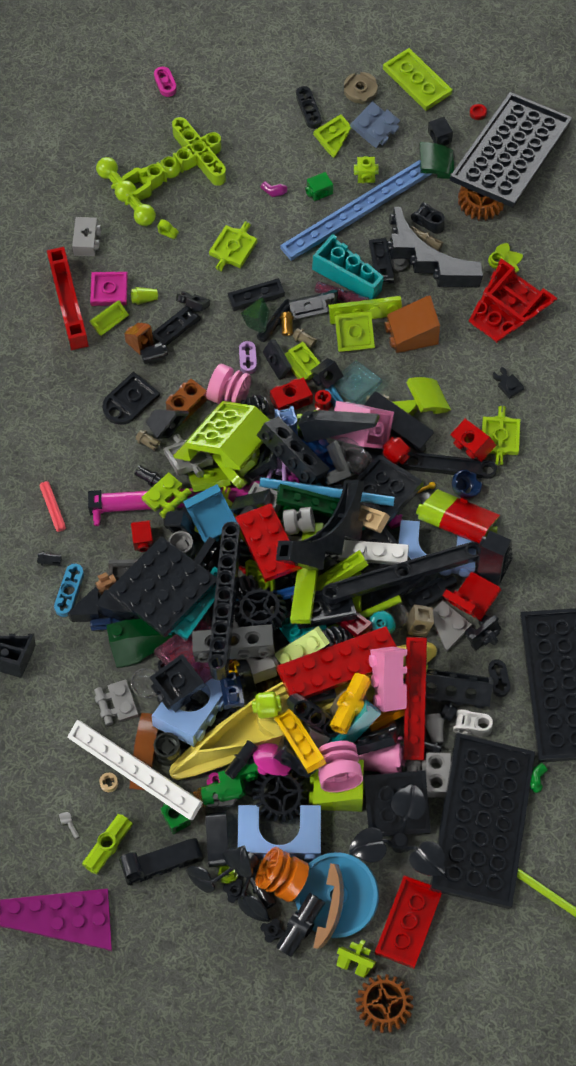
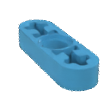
M71 564L65 571L54 604L56 614L61 617L68 616V612L74 607L84 577L83 568L79 564ZM77 570L79 574L75 575L73 582L71 581L72 574L70 572ZM67 587H73L75 589V591L70 595L64 593V590ZM64 598H65V599H67V601H66V606H67V608H65L63 611H61V609H60L59 606H63V604H64Z

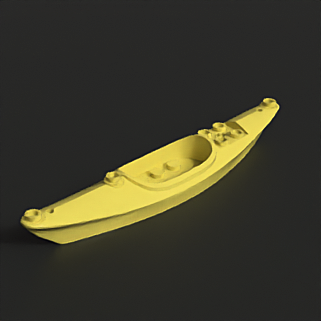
M427 642L428 663L437 654L436 646ZM406 644L397 647L406 649ZM403 656L404 666L406 664V656ZM283 682L265 691H274L276 695H280L282 711H279V715L289 710L287 706L289 695ZM350 683L334 688L336 696L347 689ZM372 683L365 694L368 701L373 699L375 695ZM251 701L204 735L203 739L200 742L198 741L194 747H189L170 766V776L173 779L181 780L229 765L234 760V755L240 752L247 740L254 743L257 747L264 743L279 745L284 734L277 725L275 717L260 719L257 713H253ZM333 702L319 704L317 706H319L320 708H322L330 714V708ZM314 713L311 718H314L317 713Z

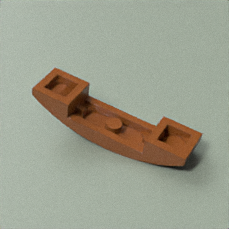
M141 713L133 756L152 768L155 754L153 744L159 734V729L152 724V714ZM130 780V789L145 790Z

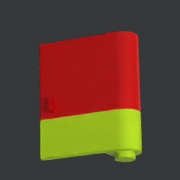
M438 489L423 504L420 503L416 511L419 520L479 544L483 536L487 537L490 528L500 517L499 514L470 503L464 498L460 499Z

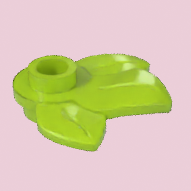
M508 243L497 246L495 252L488 258L489 265L496 269L499 262L494 260L502 258L515 267L516 273L519 272L517 264L522 260L523 254L510 251Z

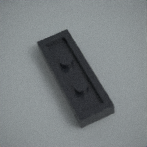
M279 278L228 293V299L233 311L285 296Z

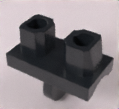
M484 615L481 621H478L480 626L478 629L470 626L465 630L466 637L475 651L483 645L486 646L489 643L496 645L498 643L497 636L502 629L498 623L499 618L497 616L489 617Z

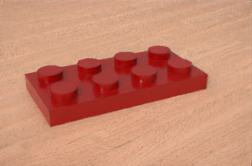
M271 503L235 517L236 523L239 525L240 531L265 583L302 569L298 566L276 561L278 541L290 540Z
M404 875L375 954L415 969L442 893L429 890V884Z

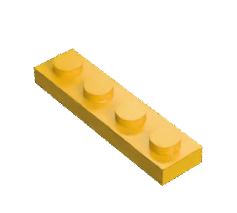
M290 709L274 718L308 774L326 764L324 757L303 724Z

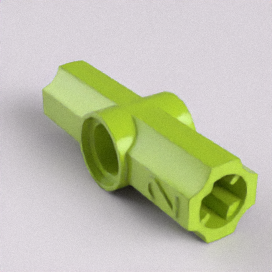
M117 814L107 830L99 835L96 845L82 862V865L88 871L97 875L109 857L116 852L118 845L133 826V823L125 816ZM106 841L113 842L110 847L102 846Z

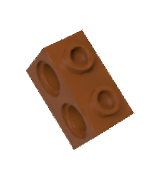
M190 379L188 382H184L174 395L172 394L168 397L166 409L188 411L189 415L182 422L184 423L208 400L206 397L207 390L193 379Z

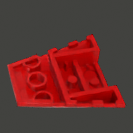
M501 258L488 286L483 292L481 300L478 301L469 319V323L497 343L555 302L557 297L544 288L541 291L536 289L516 274L515 267Z

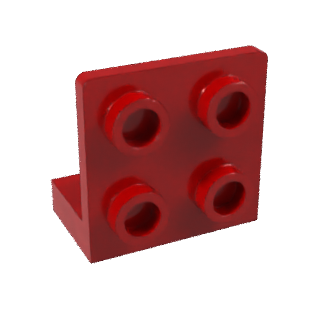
M470 572L458 592L454 591L452 593L446 589L442 596L454 607L481 621L500 593L501 588L474 572Z

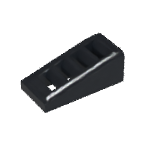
M168 511L166 513L164 525L172 533L184 531L192 536L193 542L198 541V536L183 511Z

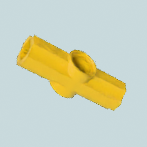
M355 673L347 690L339 697L337 701V706L339 707L330 724L333 731L343 735L347 734L354 717L363 709V698L371 684L370 678L366 675Z

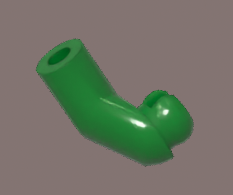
M540 763L532 770L530 789L534 793L540 792L543 788L542 784H540V777L547 771L543 763Z

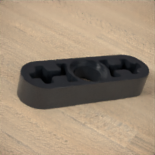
M301 86L296 90V99L306 125L311 129L319 128L322 119L312 91L307 86ZM301 93L306 94V100H304V96ZM310 105L313 109L306 110L304 107ZM311 115H313L316 122L311 120Z

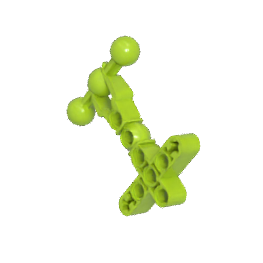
M177 117L172 121L174 138L182 148L177 153H173V157H165L160 163L156 162V164H151L142 169L134 168L122 178L117 173L118 165L113 158L104 157L97 162L96 171L100 177L110 179L113 183L111 188L115 189L117 199L133 208L136 223L140 226H149L154 222L156 213L152 206L142 204L140 201L150 197L154 189L162 185L163 182H167V178H175L180 172L183 173L197 165L214 185L220 186L226 182V168L216 156L221 151V136L218 133L211 132L200 137L185 118ZM140 182L143 186L136 189L134 183Z

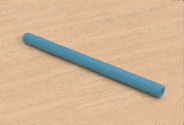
M263 477L260 478L259 487L278 489L280 484L339 499L343 490ZM362 492L361 502L393 506L395 497Z

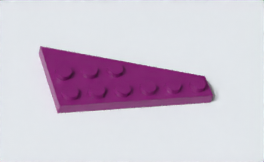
M108 888L1 899L0 927L112 951Z

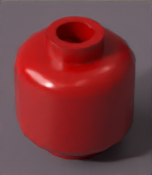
M392 437L382 446L384 449L382 452L383 456L394 464L399 462L404 464L410 458L408 455L410 447L400 437Z

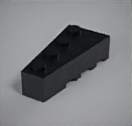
M489 531L487 537L483 536L480 541L479 557L476 562L478 565L475 573L499 586L513 559L512 540Z

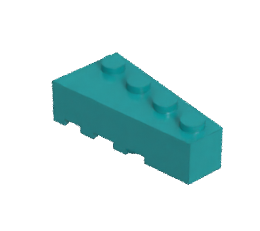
M334 234L313 255V271L365 299H375L382 291L384 277L368 263L365 264L361 261V257L356 253L353 254L345 243H340Z

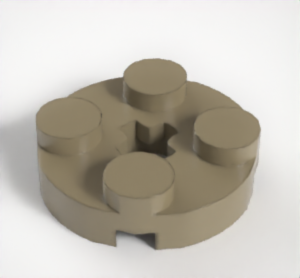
M369 73L351 74L344 82V95L354 103L366 104L377 95L378 85L376 79ZM362 86H364V89H362V90H360V89L357 88V87H362Z

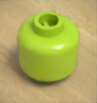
M274 691L256 694L255 701H252L253 713H257L260 719L277 717L279 711H282L280 695H276Z

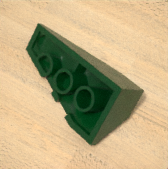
M142 619L124 620L106 625L109 644L117 668L137 665L150 654L154 655L167 644L171 645L182 638L176 633L165 638Z

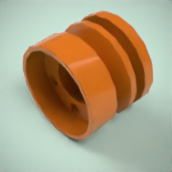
M273 847L265 855L258 868L255 879L256 886L265 889L269 893L274 892V895L291 902L301 892L307 880L309 864L295 856L290 857L288 852H283L278 847Z

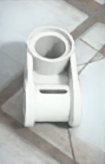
M462 709L456 711L457 721L456 726L453 727V732L486 737L491 734L493 723L489 715ZM481 723H485L488 725V727L480 728L478 725Z

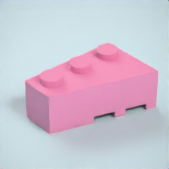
M386 647L370 650L369 664L373 671L371 683L375 690V695L373 696L374 706L382 712L406 709L407 685L403 683V674L407 673V667L403 666V656L407 655V649Z

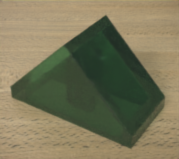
M262 297L241 312V315L250 329L260 333L266 331L270 311Z

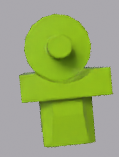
M362 939L359 944L354 942L350 944V948L356 950V952L342 946L341 948L339 947L336 966L348 970L351 960L359 963L355 974L366 978L370 970L375 967L377 961L361 955V953L369 956L371 952L370 949L364 947L366 941Z

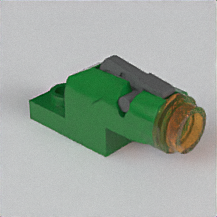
M255 763L245 765L235 779L229 778L225 774V770L218 772L220 783L216 781L207 786L199 787L198 790L194 791V796L203 802L201 805L203 808L234 806L237 799L246 795L243 780L253 781L261 775L257 770L258 766Z

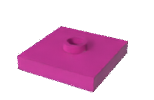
M92 272L91 306H110L118 300L122 305H127L128 273Z

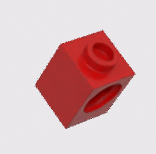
M150 520L131 523L134 550L146 552L153 545Z

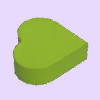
M160 220L157 225L159 234L172 239H176L179 234L178 230L166 220Z

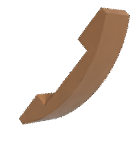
M330 863L326 884L334 886L327 925L326 927H317L313 947L316 949L323 948L329 941L341 916L344 901V884L338 864Z

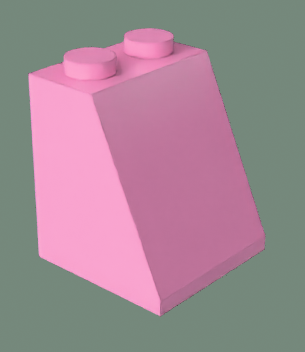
M336 401L334 411L379 414L380 418L376 427L329 438L370 448H382L389 440L394 412L350 402Z

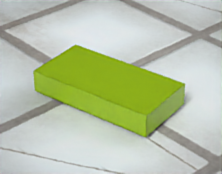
M118 300L89 322L96 332L102 336L128 317L129 314Z

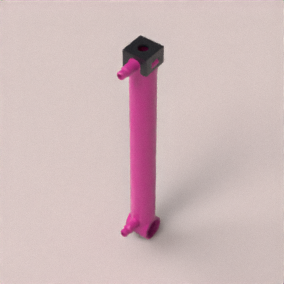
M254 482L250 485H245L241 490L236 486H227L225 494L228 487L231 488L228 499L233 503L236 497L247 495ZM188 488V489L192 492V494H190V495L187 497V499H189V498H191V497H193V496H195V495H197V494H199V493H201V492H203V491L193 492L192 488ZM101 490L88 491V509L90 516L93 515L94 525H100L103 512L151 510L142 501V496L147 491L102 493ZM171 497L167 501V503L172 502L175 499V497ZM181 503L176 508H184L185 505Z

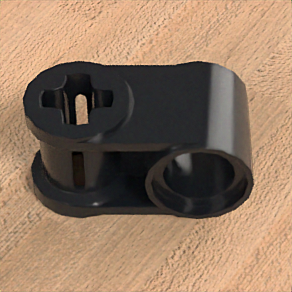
M421 203L417 212L411 214L413 222L432 233L438 234L444 230V214L427 203Z

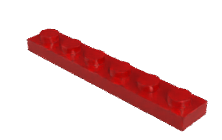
M406 637L407 673L405 684L407 685V706L404 718L403 760H424L427 638Z

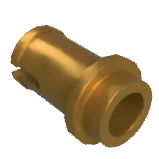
M291 312L281 313L282 336L293 335L294 316H292Z

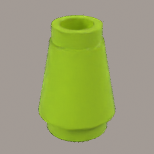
M141 287L131 289L132 303L139 305L158 300L157 289Z

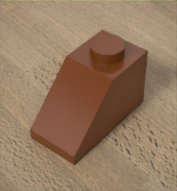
M137 323L129 327L124 333L126 343L139 355H141L140 350H143L144 347L154 344L152 329L149 324Z

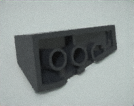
M326 410L307 411L302 414L298 425L306 443L376 427L380 417L379 414Z

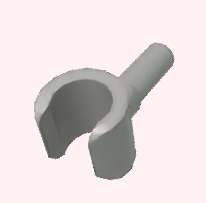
M64 812L59 814L61 825L68 824L74 838L80 837L74 827L70 813Z

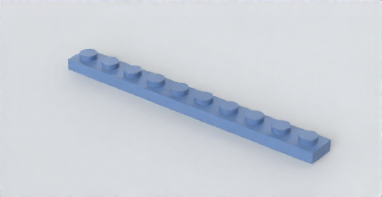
M420 160L286 241L281 245V250L291 261L328 239L332 234L338 233L432 174L421 173Z

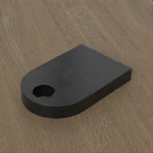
M133 371L104 399L102 405L104 416L114 424L130 423L160 396V392ZM118 410L120 413L118 416L113 417L110 415V412Z

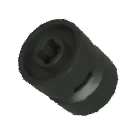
M165 732L158 735L154 740V751L156 759L160 764L171 766L181 756L180 743L176 735Z

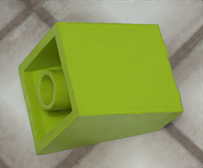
M359 760L358 763L361 766L363 775L364 760ZM318 769L310 776V784H314V791L309 792V804L321 805V810L362 812L363 781L357 787L347 791L327 792L321 789Z

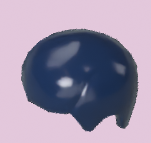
M460 470L452 478V488L459 497L472 498L481 492L482 482L477 480V474L468 470ZM470 487V493H465L466 490Z

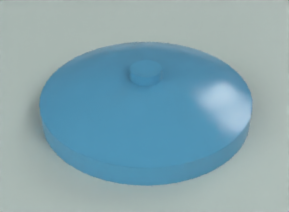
M327 853L309 863L307 880L301 892L295 898L296 906L299 910L309 893L323 900L325 905L315 919V925L312 930L317 932V927H326L334 886L327 885L326 883L330 863L338 864L343 877L344 901L338 925L331 938L348 937L364 929L374 917L379 902V888L373 872L362 860L346 853Z

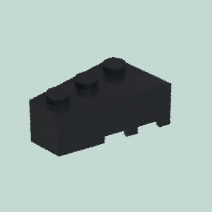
M15 634L0 636V672L22 678L36 646L34 634H28V636H16Z

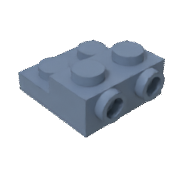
M372 101L351 123L350 127L368 143L377 148L379 144L383 146L387 142L390 133L394 134L400 126L398 124L400 120L388 109L384 112Z

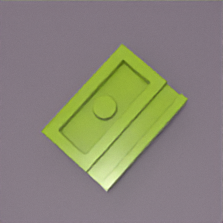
M304 342L294 346L285 353L292 366L291 371L297 379L304 377L305 380H309L313 377L310 370L320 364V362Z

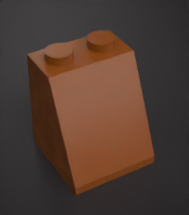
M426 296L387 314V322H384L386 333L390 332V346L395 348L396 353L439 344L440 323L431 296Z

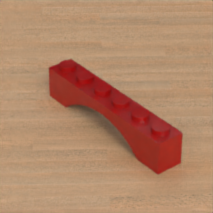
M59 247L47 250L71 350L89 347L65 248Z

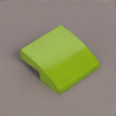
M414 377L407 380L406 383L420 412L432 411L433 414H440L451 411L437 380L426 377Z

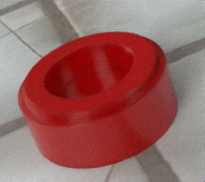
M475 104L470 108V116L474 120H483L487 115V108L482 104Z

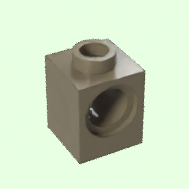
M413 605L406 618L408 634L423 637L428 635L434 624L433 607Z

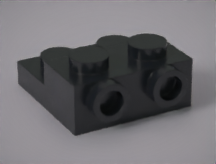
M183 654L150 676L153 683L151 688L157 696L161 693L164 697L161 701L168 710L172 708L174 712L191 701L190 697L206 686Z

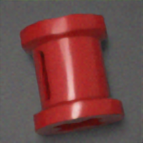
M327 390L316 392V410L329 411L331 408V394Z

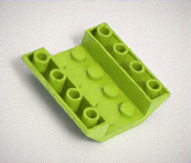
M222 401L173 456L176 459L191 461L199 451L220 454L223 467L241 470L263 443L257 434L263 424L270 419L256 406Z

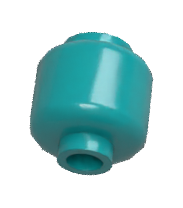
M378 611L370 617L369 621L372 623L371 631L386 626L390 635L394 632L396 621L390 613Z

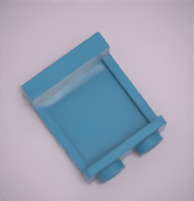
M218 484L183 501L204 543L209 537L216 539V542L220 541L219 537L221 536L223 525L227 522L236 523L235 517Z

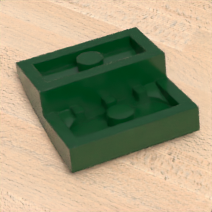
M420 142V172L437 174V178L450 179V175L454 171L453 149L436 143Z

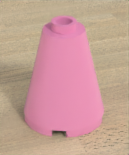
M398 736L397 742L393 746L358 755L359 760H364V770L381 774L402 772V765L405 767L406 760H403L404 746H401L400 742L404 741L403 737Z

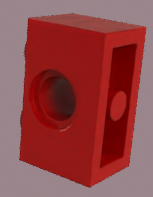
M303 377L294 379L285 385L274 387L270 390V400L275 409L284 410L293 406L294 410L312 404L313 394Z
M466 418L450 434L455 440L453 444L458 449L462 450L464 448L466 450L465 453L474 460L476 458L480 462L497 446L490 436Z

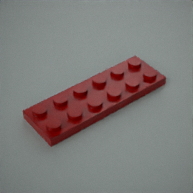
M385 626L280 664L276 670L289 696L298 693L305 698H310L350 683L355 673L366 676L372 675V667L369 664L370 650L397 646Z

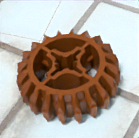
M461 186L458 193V204L461 206V211H465L466 216L471 214V219L477 216L478 221L481 217H484L486 221L488 216L493 219L495 215L498 216L500 211L504 209L503 203L484 195L481 201L482 194Z
M388 974L385 975V980H382L381 976L377 975L376 982L371 977L369 978L370 986L367 983H363L362 987L364 990H358L360 997L356 998V1003L360 1005L356 1007V1011L362 1012L359 1015L360 1020L367 1018L364 1023L366 1027L373 1023L372 1031H375L377 1026H380V1033H384V1027H388V1032L392 1033L393 1025L397 1030H400L399 1021L406 1025L407 1020L405 1017L411 1018L412 1013L408 1010H412L414 1005L408 1002L413 1000V996L407 995L410 992L409 988L402 989L405 984L404 981L396 984V976L390 981ZM385 988L394 990L400 997L388 995ZM378 989L379 997L372 1000V1003L367 1004L369 995ZM382 994L386 1003H388L387 1012L383 1004H378L381 1003ZM398 1004H402L399 1014L391 1018L390 1010L393 1007H397ZM369 1010L381 1012L384 1019L375 1017Z

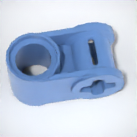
M290 406L289 409L284 410L274 409L275 418L279 416L298 435L294 407Z

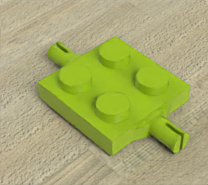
M245 221L240 229L227 225L224 227L209 250L210 256L220 260L215 267L217 270L222 271L226 264H231L241 269L257 244V238L247 233L251 226L249 222Z
M502 406L498 407V416H483L482 431L490 436L497 445L490 452L496 454V465L499 464V459L500 465H503V455L519 454L520 419L505 416V406H503V409Z

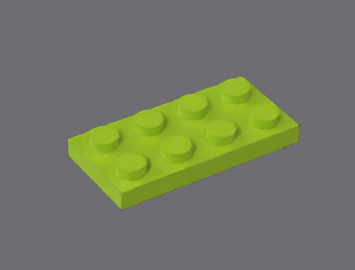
M410 48L383 64V70L425 111L452 95L453 90Z

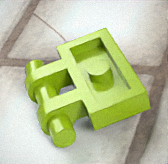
M168 472L142 496V501L155 512L162 508L163 510L159 514L162 518H165L168 511H175L177 506L181 503L184 504L183 501L187 500V497L192 492L188 488L182 492L179 491L183 487L182 483ZM171 497H175V499L172 502L167 503V501Z

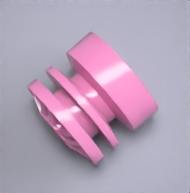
M219 364L209 381L206 394L207 399L217 404H220L223 400L241 404V400H245L249 393L251 375L248 373L243 374L240 370L234 374L232 367Z
M335 741L318 748L326 761L325 765L318 768L321 789L327 792H343L361 784L363 775L361 766L358 763L357 748L353 742Z

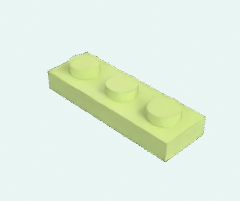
M317 626L275 653V657L280 664L316 652L330 642L320 627Z

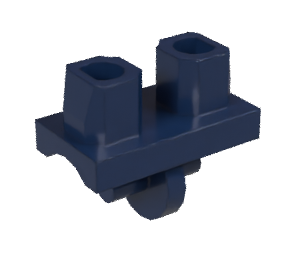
M229 672L225 679L220 680L224 709L236 708L237 706L245 707L240 676H236L235 672Z

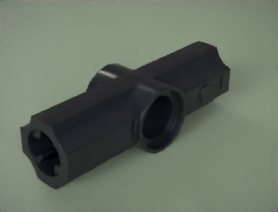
M309 893L300 909L291 916L287 924L288 928L276 947L292 957L302 940L312 931L315 925L314 921L325 905V902Z

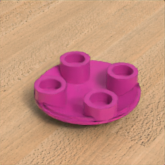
M261 744L253 753V759L258 766L257 770L260 774L286 776L291 770L290 767L281 764L280 761L273 758L278 748L277 744Z

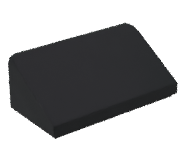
M271 490L236 497L232 504L231 512L238 516L270 504Z

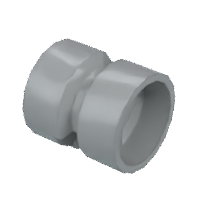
M312 507L300 508L299 511L295 509L283 511V521L287 535L298 534L299 531L303 533L315 531Z
M184 531L173 533L168 542L193 560L196 551L192 536Z

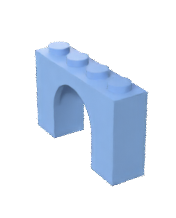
M401 520L399 544L409 545L408 556L410 559L427 555L419 546L420 521ZM457 535L456 546L472 542ZM468 549L470 554L476 555V549ZM475 562L439 573L445 576L453 573L459 574L461 577H468L470 572L475 571Z
M193 658L190 664L206 685L200 690L205 692L210 698L208 703L197 711L188 712L179 709L174 712L172 708L168 710L163 702H161L152 714V724L157 729L172 733L179 740L194 747L198 741L200 742L203 739L207 727L213 725L217 713L224 709L220 680H215L211 677L208 663L195 662Z
M238 805V847L245 845L247 852L253 853L258 859H263L273 847H278L283 852H288L290 857L295 856L299 859H304L306 862H311L321 856V805H300L299 833L291 842L284 845L271 844L262 837L259 831V807L256 805Z

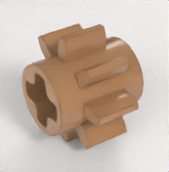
M105 572L98 576L99 581L95 582L101 596L106 589L108 590L116 582L113 574L108 576Z

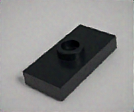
M276 339L270 340L262 352L277 378L281 380L286 377L292 366Z

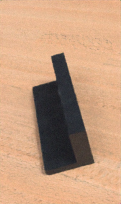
M375 391L364 406L394 412L390 433L400 437L417 452L424 453L426 450L425 444L434 434V431Z

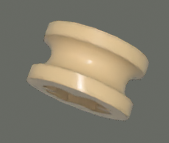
M105 773L100 777V787L103 791L109 793L116 790L118 787L116 775ZM107 778H110L111 781L114 780L110 787L107 784L103 785V783H106Z

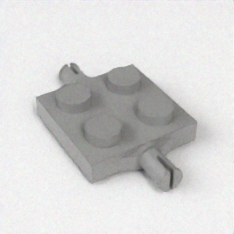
M180 434L173 436L175 444L164 448V454L178 476L194 471L196 476L200 478V476L204 475L201 468L213 465V459L209 452L199 451L191 461L174 458L173 455L186 441L181 438Z

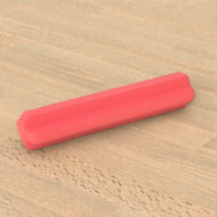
M48 481L40 483V489L57 532H61L66 529L50 483Z

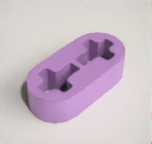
M245 341L239 346L240 369L243 373L253 374L257 369L256 347L254 343ZM246 347H249V349H250L249 354H250V355H246V351H245ZM250 360V368L246 367V361Z

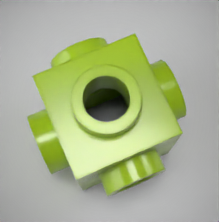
M357 157V164H354V175H357V183H375V175L379 174V166L375 164V157Z

